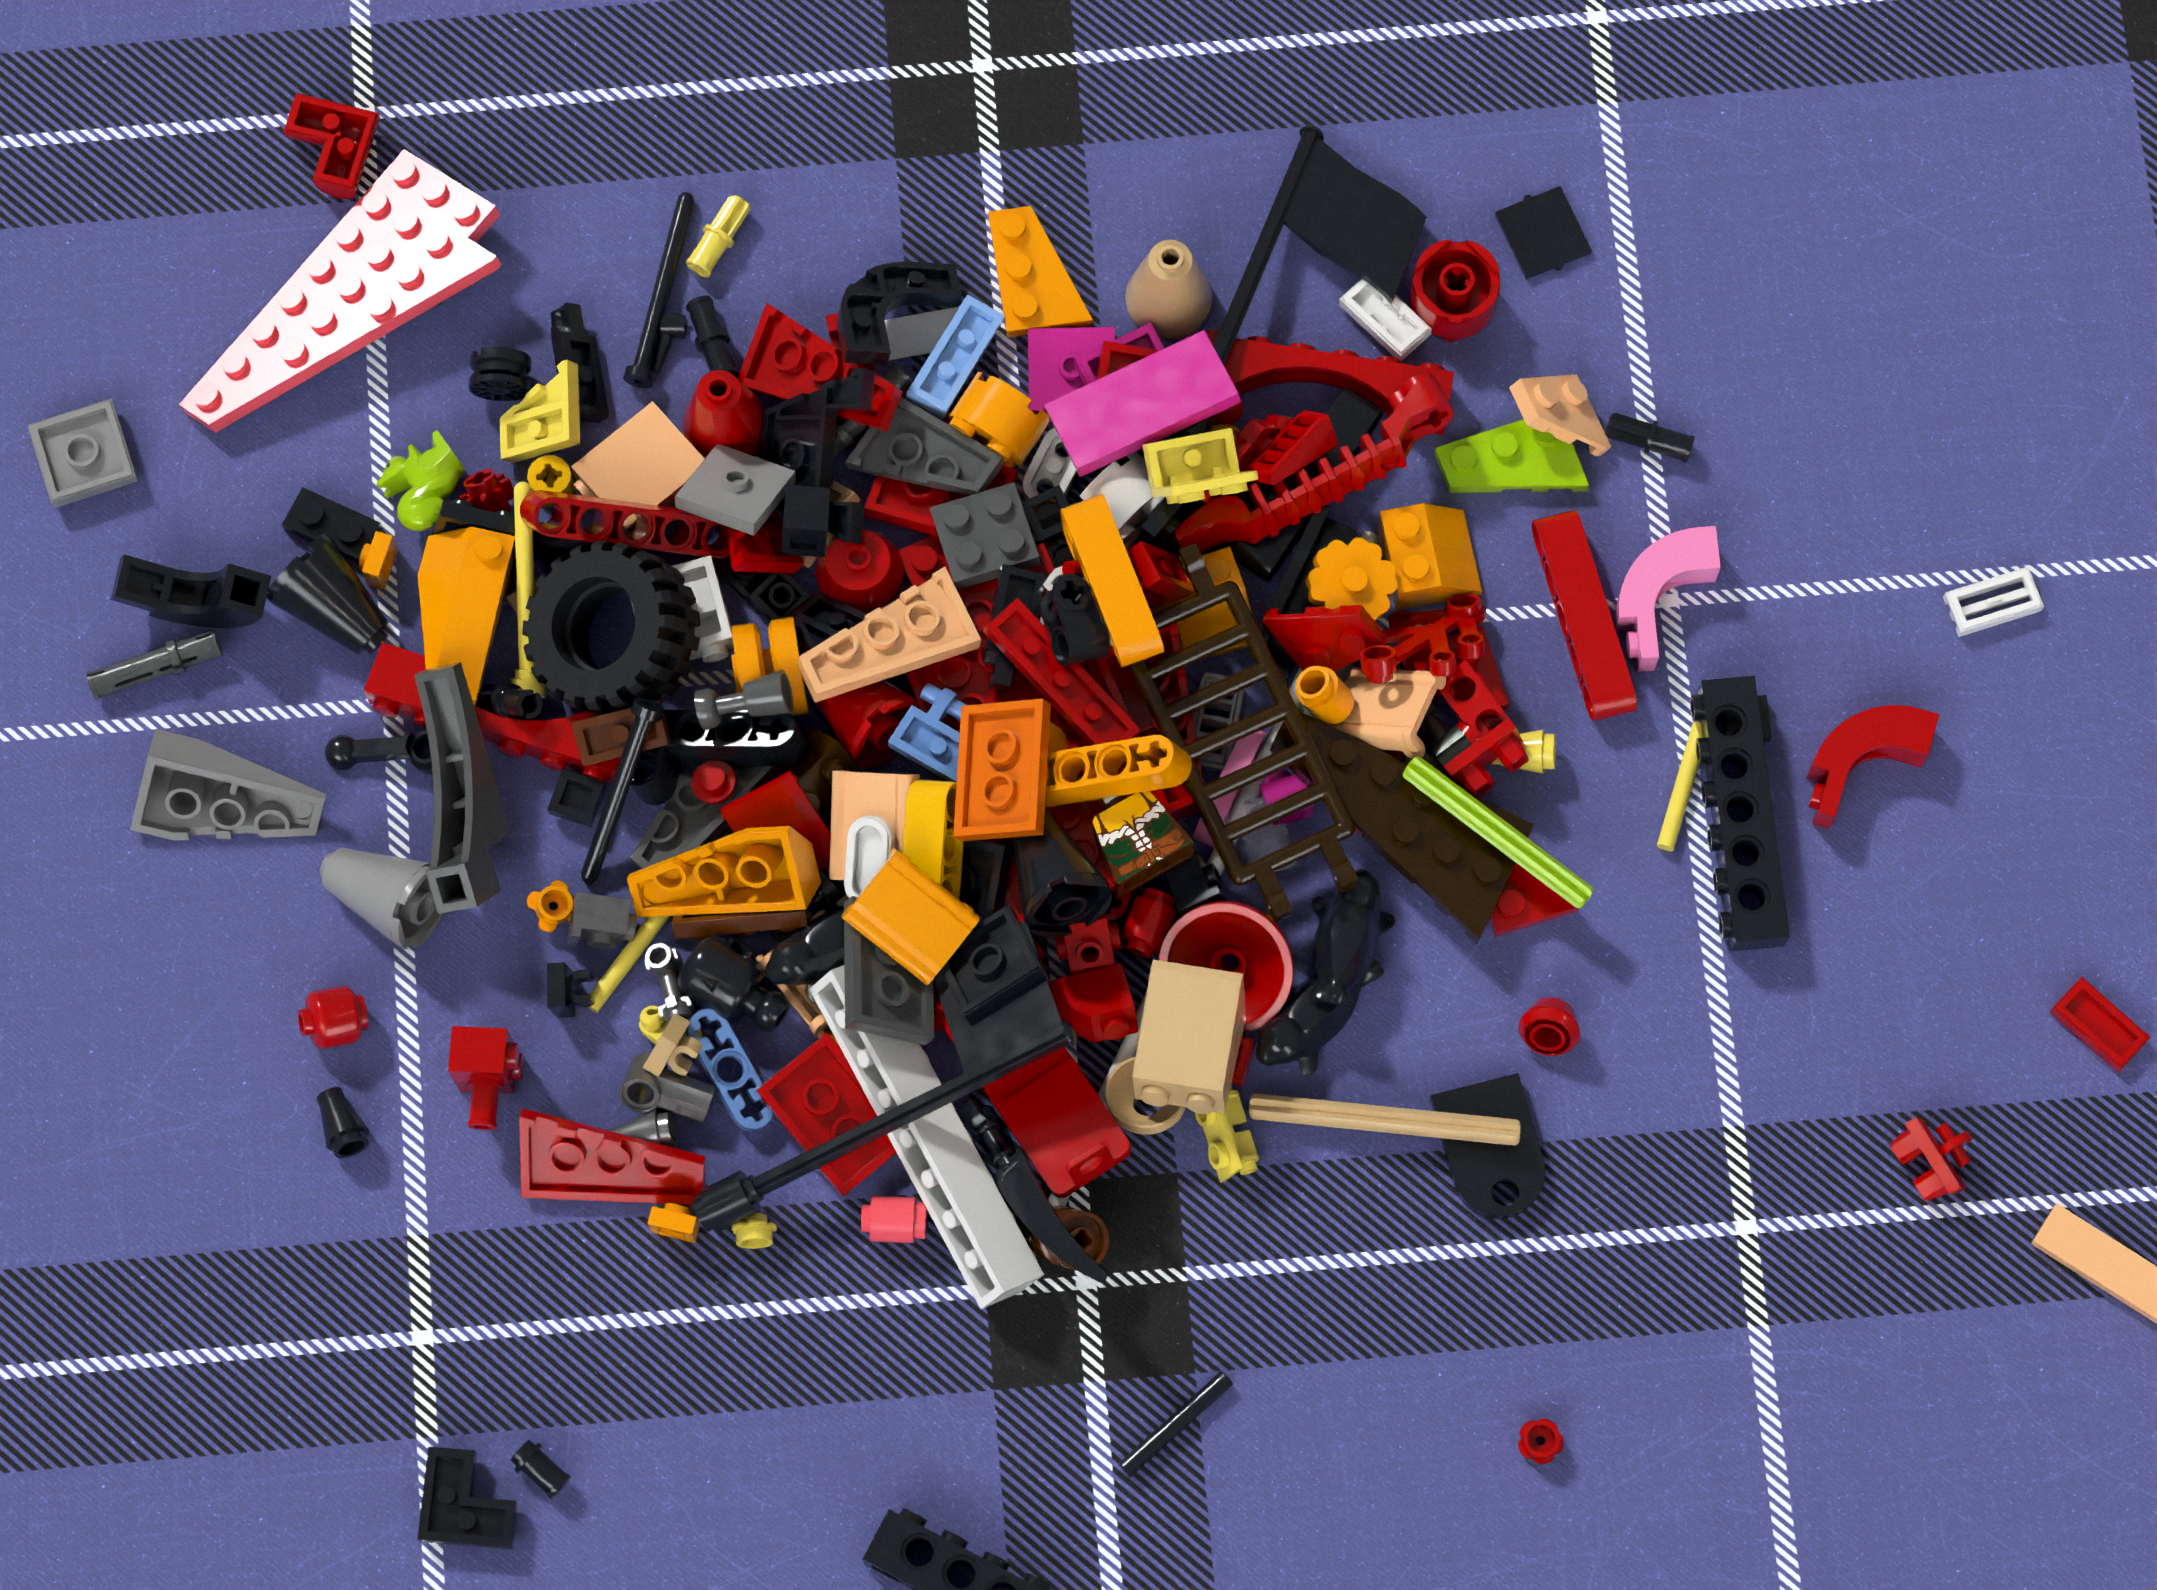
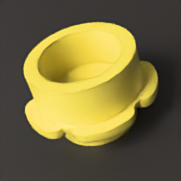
M756 1213L732 1225V1231L736 1235V1245L738 1247L757 1249L773 1244L772 1232L777 1231V1226L773 1222H768L767 1215Z

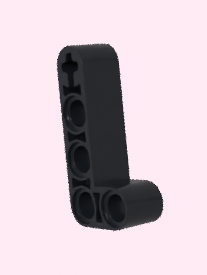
M664 710L672 743L642 751L630 786L646 804L653 806L661 805L674 794L680 766H700L712 760L723 761L729 766H792L800 762L807 755L809 741L790 714L752 717L747 710L722 715V722L718 727L704 730L699 723L696 710ZM745 735L741 740L737 741L739 737Z

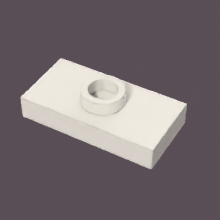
M1363 279L1339 299V306L1400 361L1405 359L1431 335L1432 328L1397 295H1395L1391 305L1380 292Z

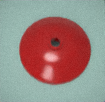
M1217 901L1193 908L1174 923L1160 949V961L1243 974L1246 1010L1243 1034L1256 1030L1273 1019L1285 1004L1292 988L1294 961L1286 937L1276 923L1267 915L1246 904L1232 901ZM1224 955H1235L1239 965L1236 967L1228 966L1224 961Z

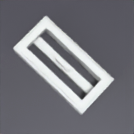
M2029 567L1945 592L1943 596L1945 604L1949 605L1951 610L1949 613L1950 617L1956 623L1958 637L2040 612L2044 607ZM2023 581L2025 586L2024 588L1963 607L1959 603L1961 600ZM2024 598H2030L2029 602L1966 621L1965 617Z

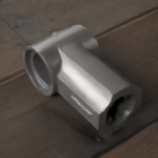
M649 1053L639 1054L631 1060L620 1089L621 1101L628 1109L634 1112L645 1113L656 1108L665 1112L670 1111L674 1115L703 1124L716 1086L670 1071L667 1064L659 1077L643 1069L650 1056Z

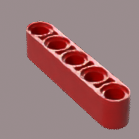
M544 490L533 491L527 494L520 505V517L523 523L548 537L587 542L609 541L615 544L620 542L635 548L704 557L711 555L712 558H724L730 555L727 526L673 507ZM551 503L553 507L551 518L547 522L540 524L538 520L540 509L543 505ZM593 509L595 512L594 522L590 527L582 529V515L587 510ZM635 514L637 518L635 529L629 534H624V521L628 516ZM677 520V533L673 538L666 540V526L671 521ZM718 525V539L713 544L708 545L706 542L707 533L711 527Z
M1571 510L1533 520L1531 526L1535 546L1590 719L1594 722L1636 711L1637 699L1578 512Z

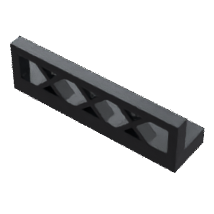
M1325 505L1322 507V512L1316 515L1312 514L1267 610L1279 608L1280 615L1304 614L1306 607H1319L1309 602L1308 589L1305 582L1310 571L1315 569L1314 557L1319 550L1327 547L1333 540H1340L1348 546L1357 535V530L1329 519L1330 506ZM1262 620L1259 630L1287 685L1296 662ZM1250 650L1246 654L1244 670L1256 665Z

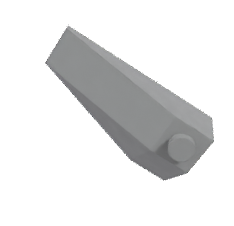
M155 729L130 830L173 841L190 840L192 835H216V839H231L232 834L257 833L262 838L316 836L326 794L200 739Z

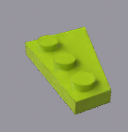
M1524 419L1436 447L1434 451L1449 493L1502 492L1504 489H1531V492H1548L1549 489H1572V492H1588L1589 489L1588 481L1573 443L1567 444L1556 439L1548 432L1543 433L1527 426Z

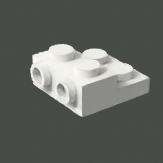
M711 555L671 566L676 568L685 577L683 585L692 588L696 603L691 605V608L700 613L701 625L700 627H695V636L700 638L698 651L692 650L689 660L702 657L704 662L711 663L727 658L729 656L728 649L734 648L731 622Z

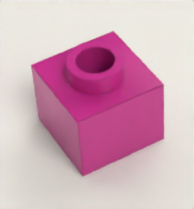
M1290 771L1272 774L1265 779L1264 784H1260L1258 798L1261 807L1263 808L1308 786L1296 774L1291 775ZM1314 804L1269 824V830L1311 817Z

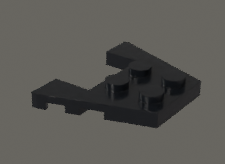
M858 368L851 371V376L842 380L833 379L822 384V389L810 394H799L763 410L759 458L795 470L796 482L794 485L828 488L831 498L834 448L837 436V412L872 411L875 371ZM785 497L776 507V509L782 512L784 509ZM830 502L828 532L838 536V539L844 542L862 544L865 504L857 502Z

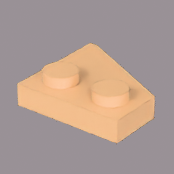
M1577 374L1520 378L1509 387L1527 426L1543 433L1548 432L1556 439L1567 444H1571L1576 439L1589 444L1590 454L1594 456H1601L1611 448L1610 442L1589 401L1587 390L1580 382Z

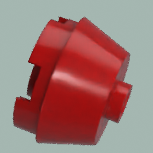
M870 530L862 531V544L844 542L838 539V536L834 537L826 545L825 557H818L816 563V580L820 591L867 614L878 607H885L895 597L901 587L904 576L902 557L896 546L885 536Z

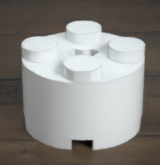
M1137 451L1127 455L1130 461L1122 466L1116 461L1112 462L1080 495L1083 500L1100 494L1104 495L1126 551L1140 542L1142 524L1165 498H1152L1146 462Z

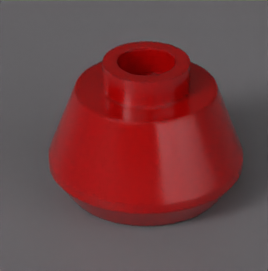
M1546 997L1539 999L1522 1015L1519 1021L1518 1031L1523 1042L1530 1049L1542 1055L1557 1056L1567 1053L1578 1044L1580 1039V1027L1574 1009L1566 1001L1559 998Z

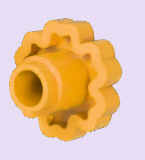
M1354 538L1348 546L1340 540H1333L1327 547L1319 550L1314 557L1315 569L1310 571L1305 580L1308 589V600L1314 605L1324 606L1329 609H1335L1342 605H1362L1373 620L1376 621L1377 618L1384 616L1389 610L1390 601L1388 597L1392 596L1398 588L1395 566L1390 561L1381 560L1382 550L1380 546L1368 543L1363 538Z

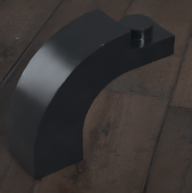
M124 554L119 561L110 600L150 611L149 616L166 621L212 628L243 627L254 624L262 618L271 576L233 564H227L217 572H189Z

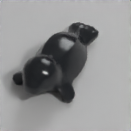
M1364 869L1355 871L1359 878L1356 882V887L1341 894L1336 887L1332 899L1318 896L1312 900L1314 913L1320 922L1313 942V959L1319 982L1309 993V999L1331 1002L1334 1005L1350 1009L1352 1005L1350 988L1362 978L1370 967L1376 952L1378 936L1390 930L1395 924V917L1393 915L1379 911L1381 893L1379 883Z
M844 905L819 915L810 921L807 927H801L791 932L774 930L771 938L778 945L772 950L770 959L765 967L767 979L776 985H808L809 998L811 1001L816 1002L809 989L830 970L844 965V920L841 918L844 913Z
M1373 959L1362 978L1350 988L1352 998L1350 1009L1334 1005L1331 1002L1309 999V993L1319 982L1317 974L1300 983L1290 992L1285 1004L1273 1019L1260 1027L1261 1030L1258 1035L1255 1051L1258 1061L1266 1066L1299 1061L1301 1072L1305 1076L1312 1075L1317 1069L1318 1052L1322 1046L1344 1027L1351 1017L1361 987L1384 974V970L1379 962Z

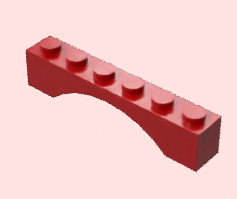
M1220 330L1205 331L1212 345H1214ZM1251 336L1247 340L1236 338L1224 366L1239 396L1273 384L1290 382L1320 383L1340 389L1347 387L1383 409L1388 417L1394 412L1388 402L1389 396L1399 391L1408 379L1422 373L1434 375L1450 402L1454 371L1445 370L1443 366L1435 363H1423L1415 366L1402 364L1399 359L1389 356L1370 359L1359 357L1357 353L1349 350H1335L1333 353L1318 351L1313 346L1305 343H1293L1290 346L1272 344L1271 340L1259 336ZM1445 427L1431 434L1444 436Z
M382 642L363 690L374 711L396 718L398 713L412 717L415 724L427 729L414 677L418 672L426 670L425 656ZM477 706L475 707L484 741L497 744L499 751L517 758H522L525 753L540 758L539 762L542 765L553 770L562 771V769L568 767L581 771L582 775L604 781L605 784L608 780L613 782L621 757L583 766L571 724L574 721L601 714L585 711L570 717L546 721L518 720L509 717L504 718Z

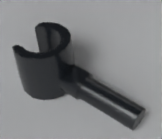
M668 313L662 317L660 326L661 338L651 365L652 371L660 373L671 346V338H686L688 320L684 314Z

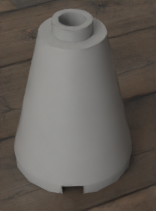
M341 847L329 853L321 864L320 876L322 877L323 887L398 947L408 950V945L414 948L421 946L432 935L443 913L438 914L425 873L429 869V862Z

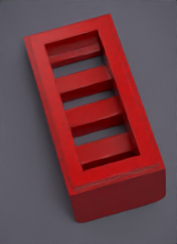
M1302 411L1244 471H1257L1259 480H1254V482L1275 485L1336 448L1339 444L1330 417L1324 413Z

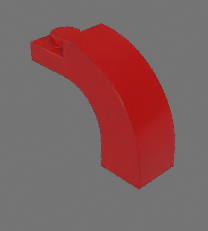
M1887 705L1864 710L1838 725L1820 746L1806 777L1818 781L1815 782L1808 808L1815 810L1812 824L1827 829L1830 828L1836 817L1847 775L1857 765L1871 759L1885 758L1921 768L1929 755L1940 714L1911 706Z

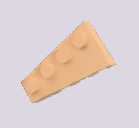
M943 567L933 573L930 580L918 587L914 585L900 594L899 599L883 609L878 607L865 615L864 620L849 630L844 628L799 656L797 666L814 702H819L979 649L981 638L946 567Z

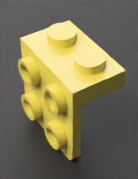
M1232 428L1142 445L1152 498L1166 497L1167 504H1181L1205 499L1204 490L1208 489L1210 496L1248 491L1247 482L1259 480L1257 471L1240 472Z

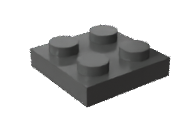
M1015 482L930 507L931 516L947 566L957 590L998 578L1002 564L1022 569L1041 565Z

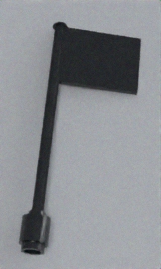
M1023 921L1021 925L1042 962L1034 936L1029 926ZM940 970L933 981L964 1074L756 1177L753 1175L747 1177L742 1171H737L701 1189L700 1195L692 1199V1205L702 1227L707 1232L714 1229L722 1231L760 1212L759 1202L764 1200V1195L1068 1044L1074 1046L1077 1042L1076 1030L1071 1023L1062 1019L1048 976L1041 978L969 1023L964 1017Z

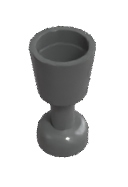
M782 669L745 682L743 692L718 697L714 690L706 688L696 690L694 694L696 714L704 730L718 727L722 722V715L747 709L750 716L760 717L791 714L794 710L791 685L787 674Z

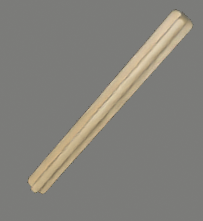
M1258 1093L1252 1094L1249 1102L1250 1118L1255 1120L1513 1146L1518 1145L1521 1134V1123L1517 1119Z

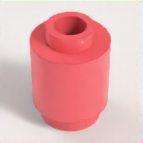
M872 1196L871 1205L862 1204L861 1232H870V1242L914 1243L915 1239H926L927 1208L923 1202H916V1197Z

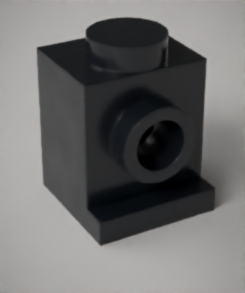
M1193 851L1194 856L1165 871L1177 909L1182 916L1193 908L1206 903L1229 901L1220 890L1223 888V882L1217 868L1213 863L1206 865L1201 853L1198 851Z

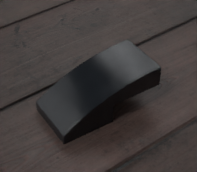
M1060 485L1021 502L1034 541L1037 545L1044 543L1054 568L1063 566L1066 561H1073L1074 558L1064 535L1060 509L1070 505Z

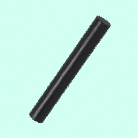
M1220 1371L1118 1463L1121 1469L1129 1477L1133 1476L1233 1385L1232 1381L1224 1372Z

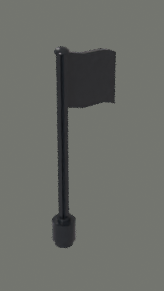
M1307 125L1299 131L1301 136L1299 144L1213 345L1224 366L1284 225L1318 254L1365 280L1392 305L1427 217L1418 207L1399 192L1351 165L1323 142L1324 135L1315 126ZM1218 413L1163 438V440L1211 432Z

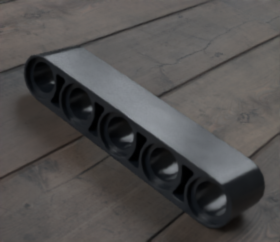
M1344 388L1326 413L1330 417L1339 445L1301 469H1305L1312 480L1320 475L1318 472V462L1320 459L1326 457L1333 468L1341 464L1339 460L1341 447L1347 445L1354 456L1358 455L1361 451V436L1367 433L1370 436L1372 435L1383 416L1384 410L1351 389ZM1297 471L1283 479L1290 491L1299 487L1296 483ZM1274 491L1267 498L1268 502L1277 498ZM1313 512L1301 518L1300 524L1295 526L1290 524L1280 529L1279 535L1275 537L1268 535L1256 544L1238 541L1232 551L1236 563L1269 582L1303 535Z

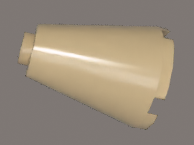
M1164 240L1157 243L1151 249L1128 282L1126 288L1127 312L1134 325L1138 328L1151 323L1159 339L1162 340L1181 339L1200 328L1212 306V290L1209 280L1186 245L1176 240Z

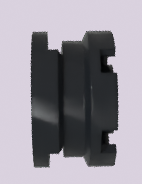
M507 347L481 348L480 355H478V352L473 351L470 355V367L474 373L469 377V391L477 397L493 401L523 399L526 393L530 391V380L526 376L531 372V356L523 351Z

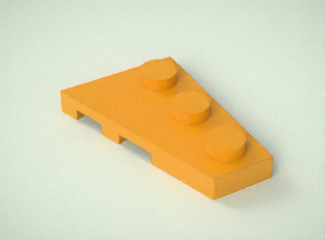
M1025 206L989 211L988 219L1003 315H1005L1004 323L1007 338L1028 335V329L1093 326L1091 315L1032 207Z

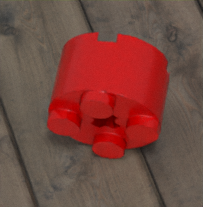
M1451 239L1442 240L1423 252L1417 261L1413 274L1410 305L1412 310L1432 328V334L1448 342H1457L1462 338L1475 335L1488 325L1495 313L1500 291V272L1495 258L1486 248L1468 240L1465 242H1451Z

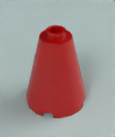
M724 370L711 371L701 378L687 406L682 423L683 435L704 459L716 444L755 456L759 452L762 411L766 410V407L760 398L732 373Z
M885 680L816 702L843 748L862 770L876 769L896 757L890 752L892 748L888 746V740L911 705L920 709L915 697Z

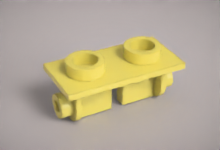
M1231 1085L1225 1114L1218 1112L1208 1114L1195 1113L1197 1122L1203 1127L1208 1142L1210 1164L1216 1169L1220 1183L1225 1182L1237 1172H1240V1175H1247L1257 1171L1256 1162L1260 1160L1250 1130L1237 1133L1234 1131L1233 1126L1244 1124L1247 1122L1239 1092L1238 1090H1233Z

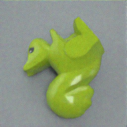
M438 430L432 434V449L422 454L413 444H410L408 446V458L393 456L387 462L381 478L376 483L377 487L386 488L384 492L386 498L393 497L409 489L401 497L397 505V518L403 526L413 531L427 530L436 523L443 500L450 496L459 479L467 473Z

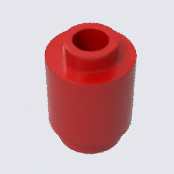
M1144 888L1141 896L1135 897L1120 935L1121 940L1127 943L1125 949L1128 952L1147 959L1151 958L1152 954H1160L1162 943L1177 916L1175 910L1176 903L1172 896L1156 889Z

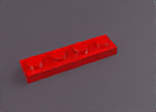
M1019 598L1014 600L983 629V632L1045 699L1051 703L1089 746L1132 739L1141 730L1079 663L1061 666L1056 661L1046 627Z

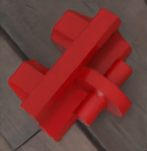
M1915 1117L1905 1123L1907 1130L1901 1133L1890 1144V1147L1904 1166L1919 1156L1925 1155L1932 1169L1913 1180L1922 1198L1928 1202L1947 1193L1957 1195L1965 1190L1967 1187L1947 1156L1951 1154L1959 1168L1970 1163L1971 1159L1963 1148L1973 1139L1970 1133L1965 1131L1955 1136L1946 1122L1935 1129L1944 1143L1940 1146L1923 1118L1918 1119V1117Z

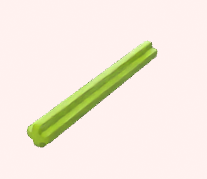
M1416 756L1407 765L1403 772L1404 779L1575 908L1580 909L1592 896L1594 889L1590 884L1424 759Z

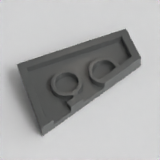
M902 397L899 400L888 432L870 427L845 461V465L849 470L968 496L986 491L1005 464L1003 456Z

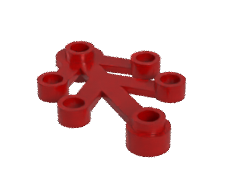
M1459 593L1448 597L1445 601L1446 607L1443 609L1392 613L1388 617L1389 629L1382 630L1387 636L1386 644L1369 646L1360 652L1361 672L1366 675V679L1369 682H1388L1393 678V673L1397 670V664L1430 645V673L1439 677L1454 674L1457 671L1456 654L1450 651L1447 633L1454 629L1459 630L1460 636L1457 638V645L1460 657L1475 659L1485 654L1484 636L1479 634L1477 630L1478 623H1481L1486 618V607L1481 604V598L1472 593ZM1402 642L1394 648L1387 645V643Z

